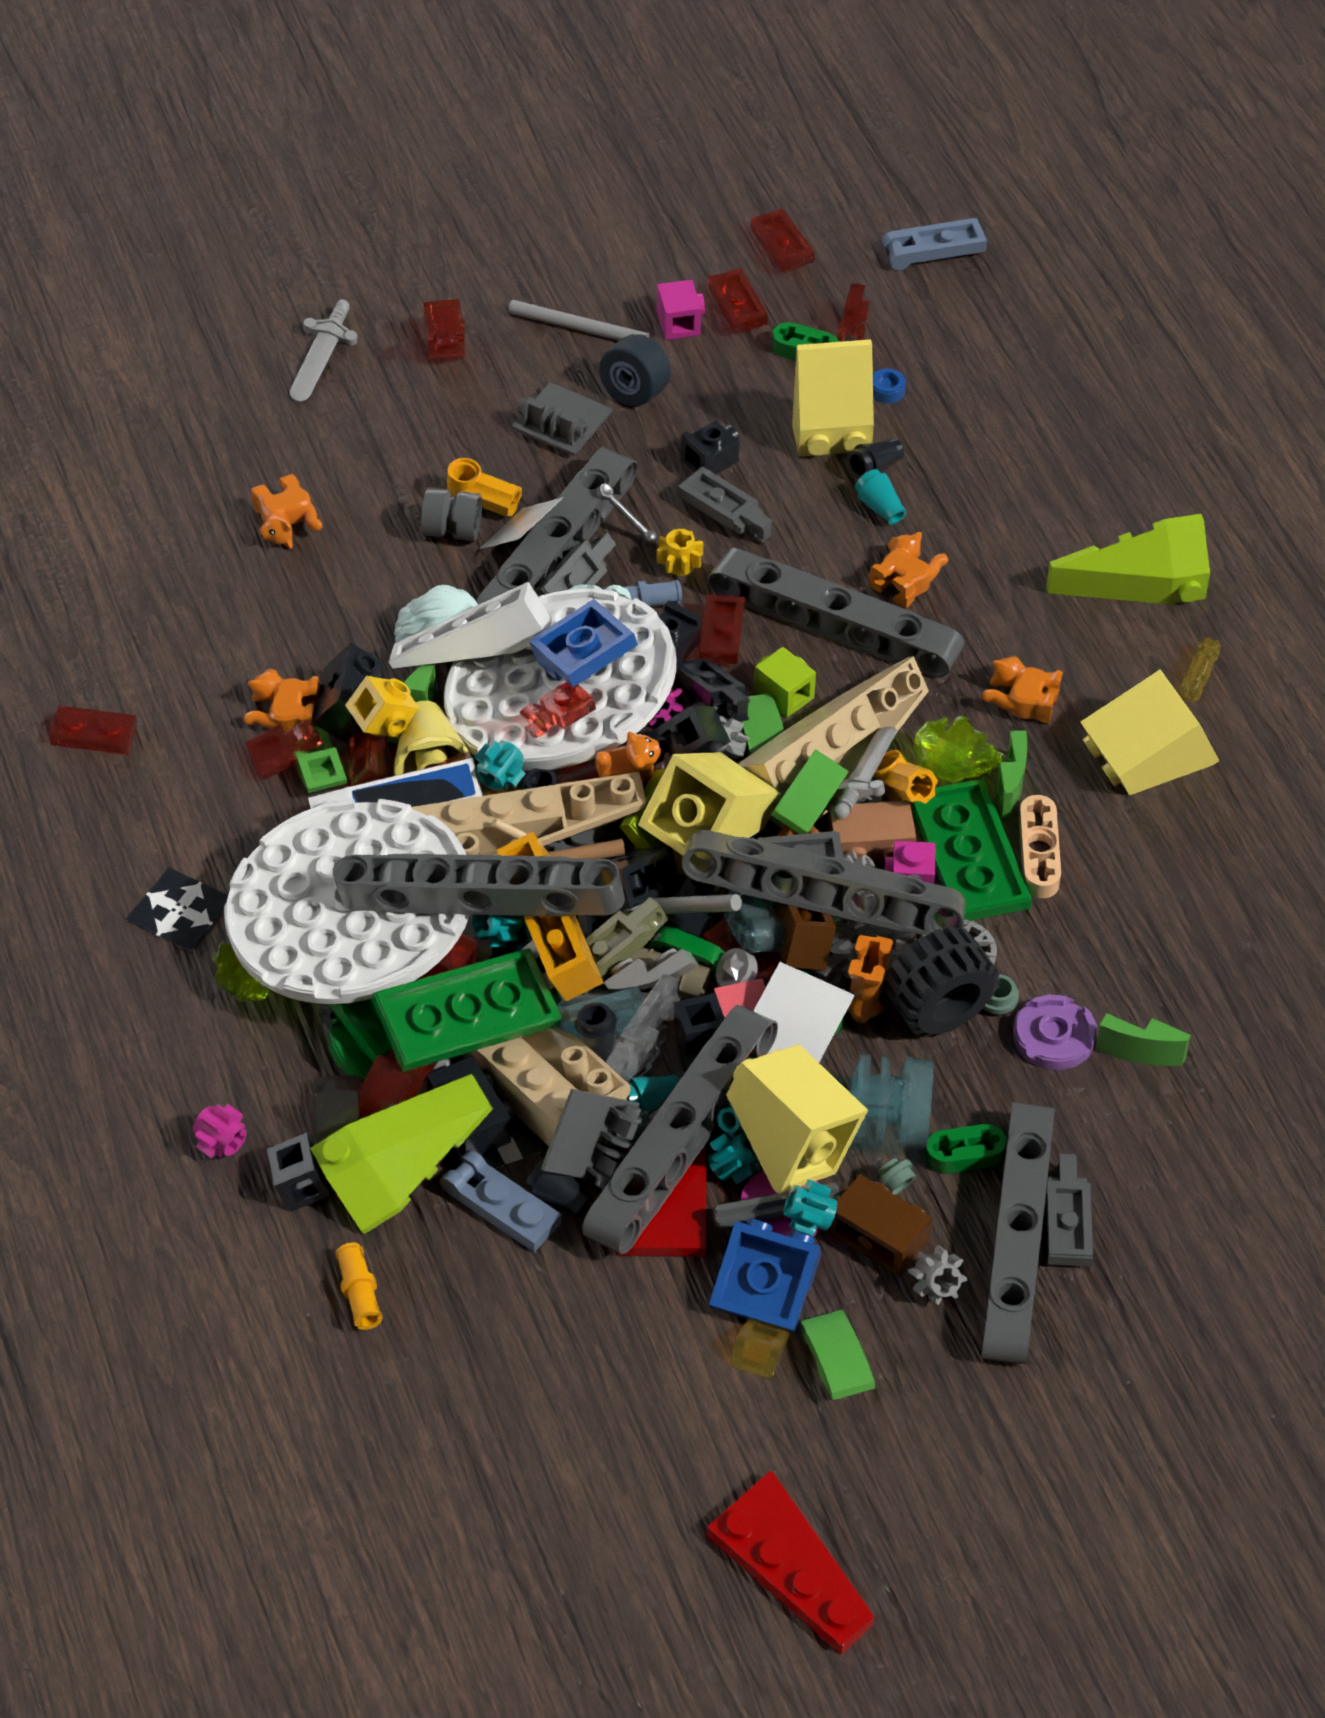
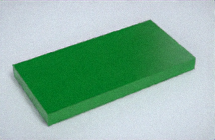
M984 778L935 787V796L926 804L918 801L910 802L913 821L921 842L935 843V878L938 885L953 888L959 891L965 898L966 911L964 920L972 921L1031 909V895ZM948 910L950 917L955 915L953 912Z
M530 948L377 991L372 996L373 1005L403 1072L560 1026L562 1016Z

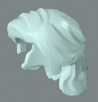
M444 584L437 585L426 594L417 599H412L411 602L399 611L394 632L396 636L395 641L397 643L478 604L463 589H456Z

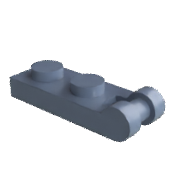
M977 218L895 230L886 233L881 240L884 250L889 253V262L895 270L906 269L911 263L986 252L987 246L986 237Z
M468 1150L459 1159L460 1165L455 1170H448L440 1178V1185L449 1195L532 1252H535L562 1223V1214L492 1168L474 1150ZM472 1177L480 1182L475 1188L467 1184Z

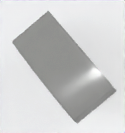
M673 948L654 960L656 967L651 969L646 961L641 959L633 961L632 958H628L611 969L610 972L613 976L604 983L608 989L613 991L644 990L673 981L699 965L689 951L681 949L677 952Z

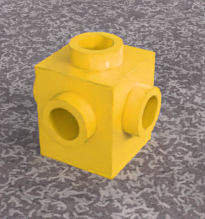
M372 676L364 678L345 705L363 732L374 736L399 737L419 710L418 705L410 695V689L402 681L395 678L389 680Z

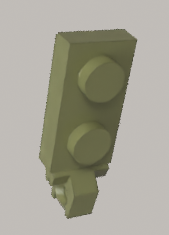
M651 897L634 911L630 910L623 914L619 910L585 939L602 980L611 974L612 968L630 958L649 942L648 940H651L655 932L668 920L662 907Z

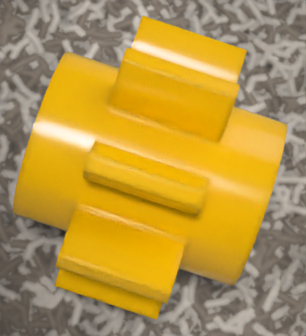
M673 529L666 537H659L657 563H665L668 574L671 573L677 576L687 575L694 567H701L703 541H695L693 531Z

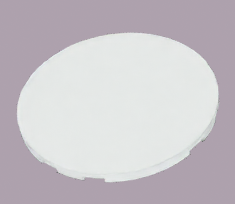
M571 589L538 597L552 618L551 626L595 599L629 628L638 642L636 647L574 687L570 686L563 678L559 681L553 678L538 664L533 650H528L527 648L513 654L454 661L445 682L444 708L447 719L469 752L476 756L485 743L491 746L494 741L504 740L514 744L522 752L524 765L521 769L523 771H530L535 768L553 770L594 759L598 752L616 748L626 742L628 732L638 733L664 704L676 674L677 658L670 632L658 617L657 612L637 598L630 600L619 596L616 591L604 589Z
M355 799L332 802L301 812L264 835L259 840L260 845L248 858H243L236 868L229 883L230 891L227 903L224 906L226 931L234 953L241 965L259 983L283 996L305 1002L342 1004L372 999L374 992L415 981L437 965L458 941L466 927L470 914L393 913L348 909L343 906L334 881L333 867L340 858L354 854L466 855L458 838L444 823L433 815L427 816L413 810L409 804L385 799H378V803H355Z

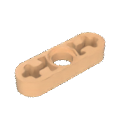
M1032 795L1025 798L1020 806L1019 834L1022 875L1031 896L1049 898L1057 893L1061 878L1057 809L1055 803L1050 798L1043 795ZM1034 812L1040 813L1042 818L1041 826H1035ZM1034 841H1043L1051 848L1045 852H1038L1033 850L1029 844ZM1045 866L1044 876L1047 881L1039 880L1037 875L1038 867Z

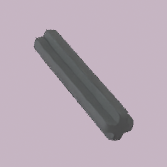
M824 1184L831 1188L829 1197L838 1200L840 1198V1191L837 1184ZM790 1191L715 1205L712 1210L715 1226L722 1229L734 1226L735 1221L747 1224L748 1219L763 1221L784 1217V1205Z

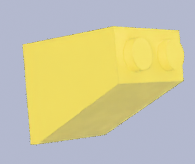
M1161 669L1081 721L1083 728L1088 736L1082 739L1094 759L1102 755L1106 764L1101 768L1112 785L1115 787L1121 783L1129 795L1210 767L1219 762L1200 723Z
M720 752L673 754L638 825L681 855H684L690 836L700 830H710L735 837L750 838L765 828L782 793ZM705 852L694 853L697 857L701 859L711 858V856Z
M799 1044L783 1050L777 1049L770 1054L754 1059H746L741 1062L733 1073L734 1080L726 1096L772 1188L778 1194L790 1191L794 1185L804 1186L807 1179L818 1181L836 1174L868 1109Z

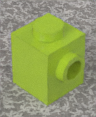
M781 647L770 656L763 657L755 666L754 693L756 695L772 693L778 712L786 718L814 699L816 672L801 657L793 655L784 647Z

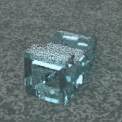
M729 890L727 895H739L742 905L738 911L722 913L742 949L748 953H779L785 943V925L781 917L776 916L770 901Z

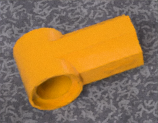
M469 458L453 460L448 466L447 489L450 490L452 496H456L459 491L481 493L482 508L506 517L513 516L522 495V487L482 473L481 466Z
M899 750L885 753L873 775L875 780L883 781L885 795L890 802L907 800L926 804L935 796V785L938 780L933 772L907 762Z

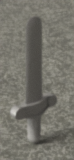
M344 299L339 300L329 319L315 320L313 318H306L304 320V331L306 333H313L316 337L290 389L292 399L304 401L310 397L337 342L345 343L348 346H353L357 343V333L348 330L342 325L350 308L348 301Z
M883 727L874 734L849 779L843 780L834 795L840 797L834 807L836 818H847L857 800L870 795L881 796L885 793L883 781L870 780L897 733L895 727Z

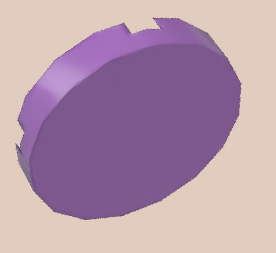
M1048 994L1031 999L1020 1012L1018 1011L1014 1018L1013 1042L1017 1051L1029 1063L1043 1069L1065 1070L1078 1066L1089 1058L1095 1047L1097 1025L1091 1012L1085 1006L1082 1009L1074 1004L1075 1000L1067 996Z

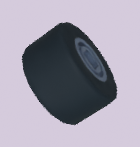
M630 334L606 350L600 359L599 373L606 391L616 401L626 406L639 407L648 403L665 389L670 382L671 367L663 348L653 339L642 334Z

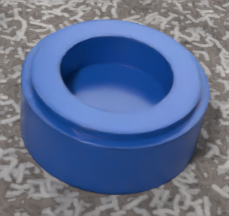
M880 369L873 373V399L881 403H895L904 397L906 379L902 373L894 369Z

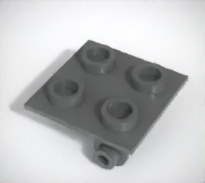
M550 382L536 399L533 397L528 399L521 398L517 406V411L521 412V416L512 425V429L575 456L613 412V408Z
M571 1089L541 1170L596 1180L594 1184L604 1189L621 1164L618 1159L624 1160L627 1156V1153L622 1150L623 1147L631 1148L633 1142L630 1140L633 1139L637 1126L642 1121V1118L639 1117L641 1109L638 1108L639 1103Z

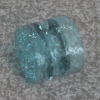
M860 1053V1061L852 1076L851 1094L868 1109V1112L853 1139L854 1144H864L866 1125L876 1126L875 1145H882L887 1127H895L898 1147L927 1149L933 1086V1059L905 1057L900 1076L891 1075L889 1056L882 1055L880 1074H870L871 1054Z

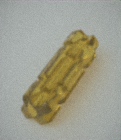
M1209 637L1201 640L1198 651L1195 653L1186 673L1187 676L1181 684L1179 693L1181 698L1189 699L1191 702H1196L1200 699L1203 692L1202 688L1205 687L1213 670L1214 662L1217 661L1220 654L1221 644L1218 640H1212Z

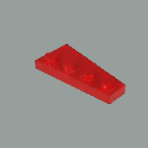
M772 1470L707 1527L708 1538L841 1655L873 1626V1613Z

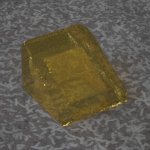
M751 1319L747 1320L736 1337L730 1362L731 1366L758 1376L771 1378L776 1371L790 1333Z

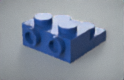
M595 599L529 640L538 664L557 681L563 678L572 687L587 680L591 675L614 660L621 658L625 653L638 645L634 633Z
M748 1219L747 1224L735 1221L709 1302L710 1308L795 1333L806 1296L810 1293L822 1254L820 1246L814 1244L815 1239L800 1232L790 1231L788 1237L772 1232V1225L759 1220Z

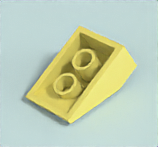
M871 339L797 345L792 428L798 457L850 453L858 444L872 443L874 415Z

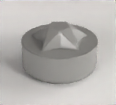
M730 949L723 954L717 964L716 979L721 986L752 981L757 974V961L753 955L742 949Z

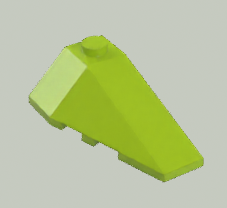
M1202 514L1163 519L1152 523L1154 529L1134 537L1128 532L1118 536L1120 542L1102 549L1091 546L1051 561L1049 563L1046 585L1048 594L1168 605L1205 599L1210 568Z
M470 1074L350 1123L310 1149L327 1180L363 1234H366L402 1211L411 1201L408 1196L424 1178L430 1180L438 1171L436 1165L451 1148H458L493 1108L474 1076Z

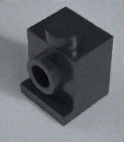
M716 420L692 434L686 431L681 434V462L693 472L704 467L717 475L739 461L740 438L737 431L731 425L723 427Z
M669 600L665 604V610L659 618L670 632L676 651L677 663H681L701 643V616Z
M307 1133L267 1148L274 1187L291 1212L331 1196L330 1189L326 1184L325 1175L310 1149L315 1145Z

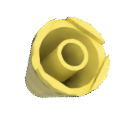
M431 701L416 702L419 710L399 737L394 763V776L472 758L471 753L436 703Z

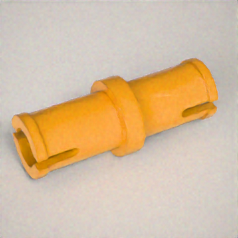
M346 1243L335 1252L343 1278L341 1291L343 1296L349 1299L354 1317V1325L358 1326V1329L361 1330L372 1329L378 1326L383 1318L375 1296L377 1283L374 1275L368 1271L363 1247L358 1243Z

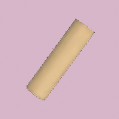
M494 818L491 823V827L515 839L527 835L526 832L498 818Z

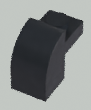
M715 993L674 1002L675 1035L684 1073L725 1019Z

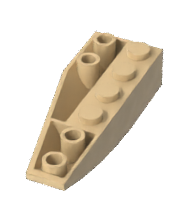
M914 656L907 657L820 707L783 731L738 765L781 792L782 795L778 803L815 749L848 770L849 772L844 780L849 779L874 734L880 728L887 726L895 727L898 732L929 690ZM832 796L818 819L829 811V806L837 804L839 796ZM772 815L770 816L769 820L779 828L783 829L786 826Z
M632 772L411 808L427 816L433 815L444 823L458 838L466 855H498L497 849L517 839L491 827L494 818H498L527 834L534 832L542 845L545 846L614 822L645 809L647 805L640 772Z
M557 1027L462 1054L464 1059L473 1056L481 1070L486 1068L490 1072L495 1083L496 1095L501 1100L505 1099L513 1113L548 1146H550L571 1089L626 1100L631 1091L630 1084L586 1044Z

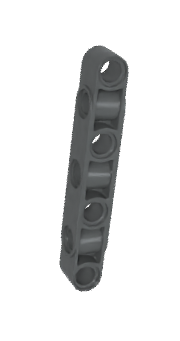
M604 447L598 449L557 499L564 498L538 521L502 565L499 572L477 598V604L479 605L527 582L535 590L576 544L585 539L589 540L611 513L614 506L608 500H601L597 496V488L602 484H609L613 489V495L620 500L636 477L637 461Z
M738 548L727 549L707 579L711 590L722 598L894 664L907 657L914 656L920 672L940 678L946 676L965 645L961 634L951 627L783 563L765 559Z
M700 830L690 836L682 859V868L685 874L693 880L724 887L737 893L892 930L928 935L938 929L943 930L947 927H955L957 929L964 926L966 901L964 896L953 888L746 837H735L710 830ZM705 852L709 854L711 858L701 859L697 857L694 853ZM785 871L793 877L788 879L781 878L775 872ZM864 890L871 892L874 896L863 898L856 892ZM949 910L953 912L955 915L952 917H944L941 916L938 913V911Z
M354 854L340 858L333 867V877L343 906L351 910L387 911L393 913L525 916L610 915L617 912L625 902L619 868L614 862L606 859L569 858L562 856Z
M736 1005L732 1008L588 1211L582 1228L584 1236L620 1254L627 1253L633 1247L718 1127L719 1112L730 1105L726 1094L734 1080L733 1073L737 1066L746 1059L758 1058L767 1055L778 1033L777 1021L741 1005ZM681 1126H687V1127H685V1128H683V1129H677L678 1127H681ZM641 1191V1193L637 1195L630 1196V1194L634 1192Z
M1012 1102L981 1358L1020 1364H1026L1055 1114L1054 1107ZM1004 1302L1015 1303L1016 1305H1008Z

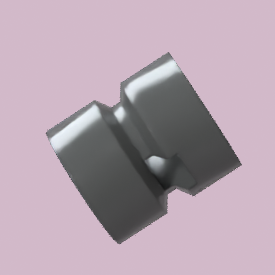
M427 487L421 514L422 535L444 538L448 533H451L453 539L476 542L482 515L481 493L459 491L456 496H452L448 489Z

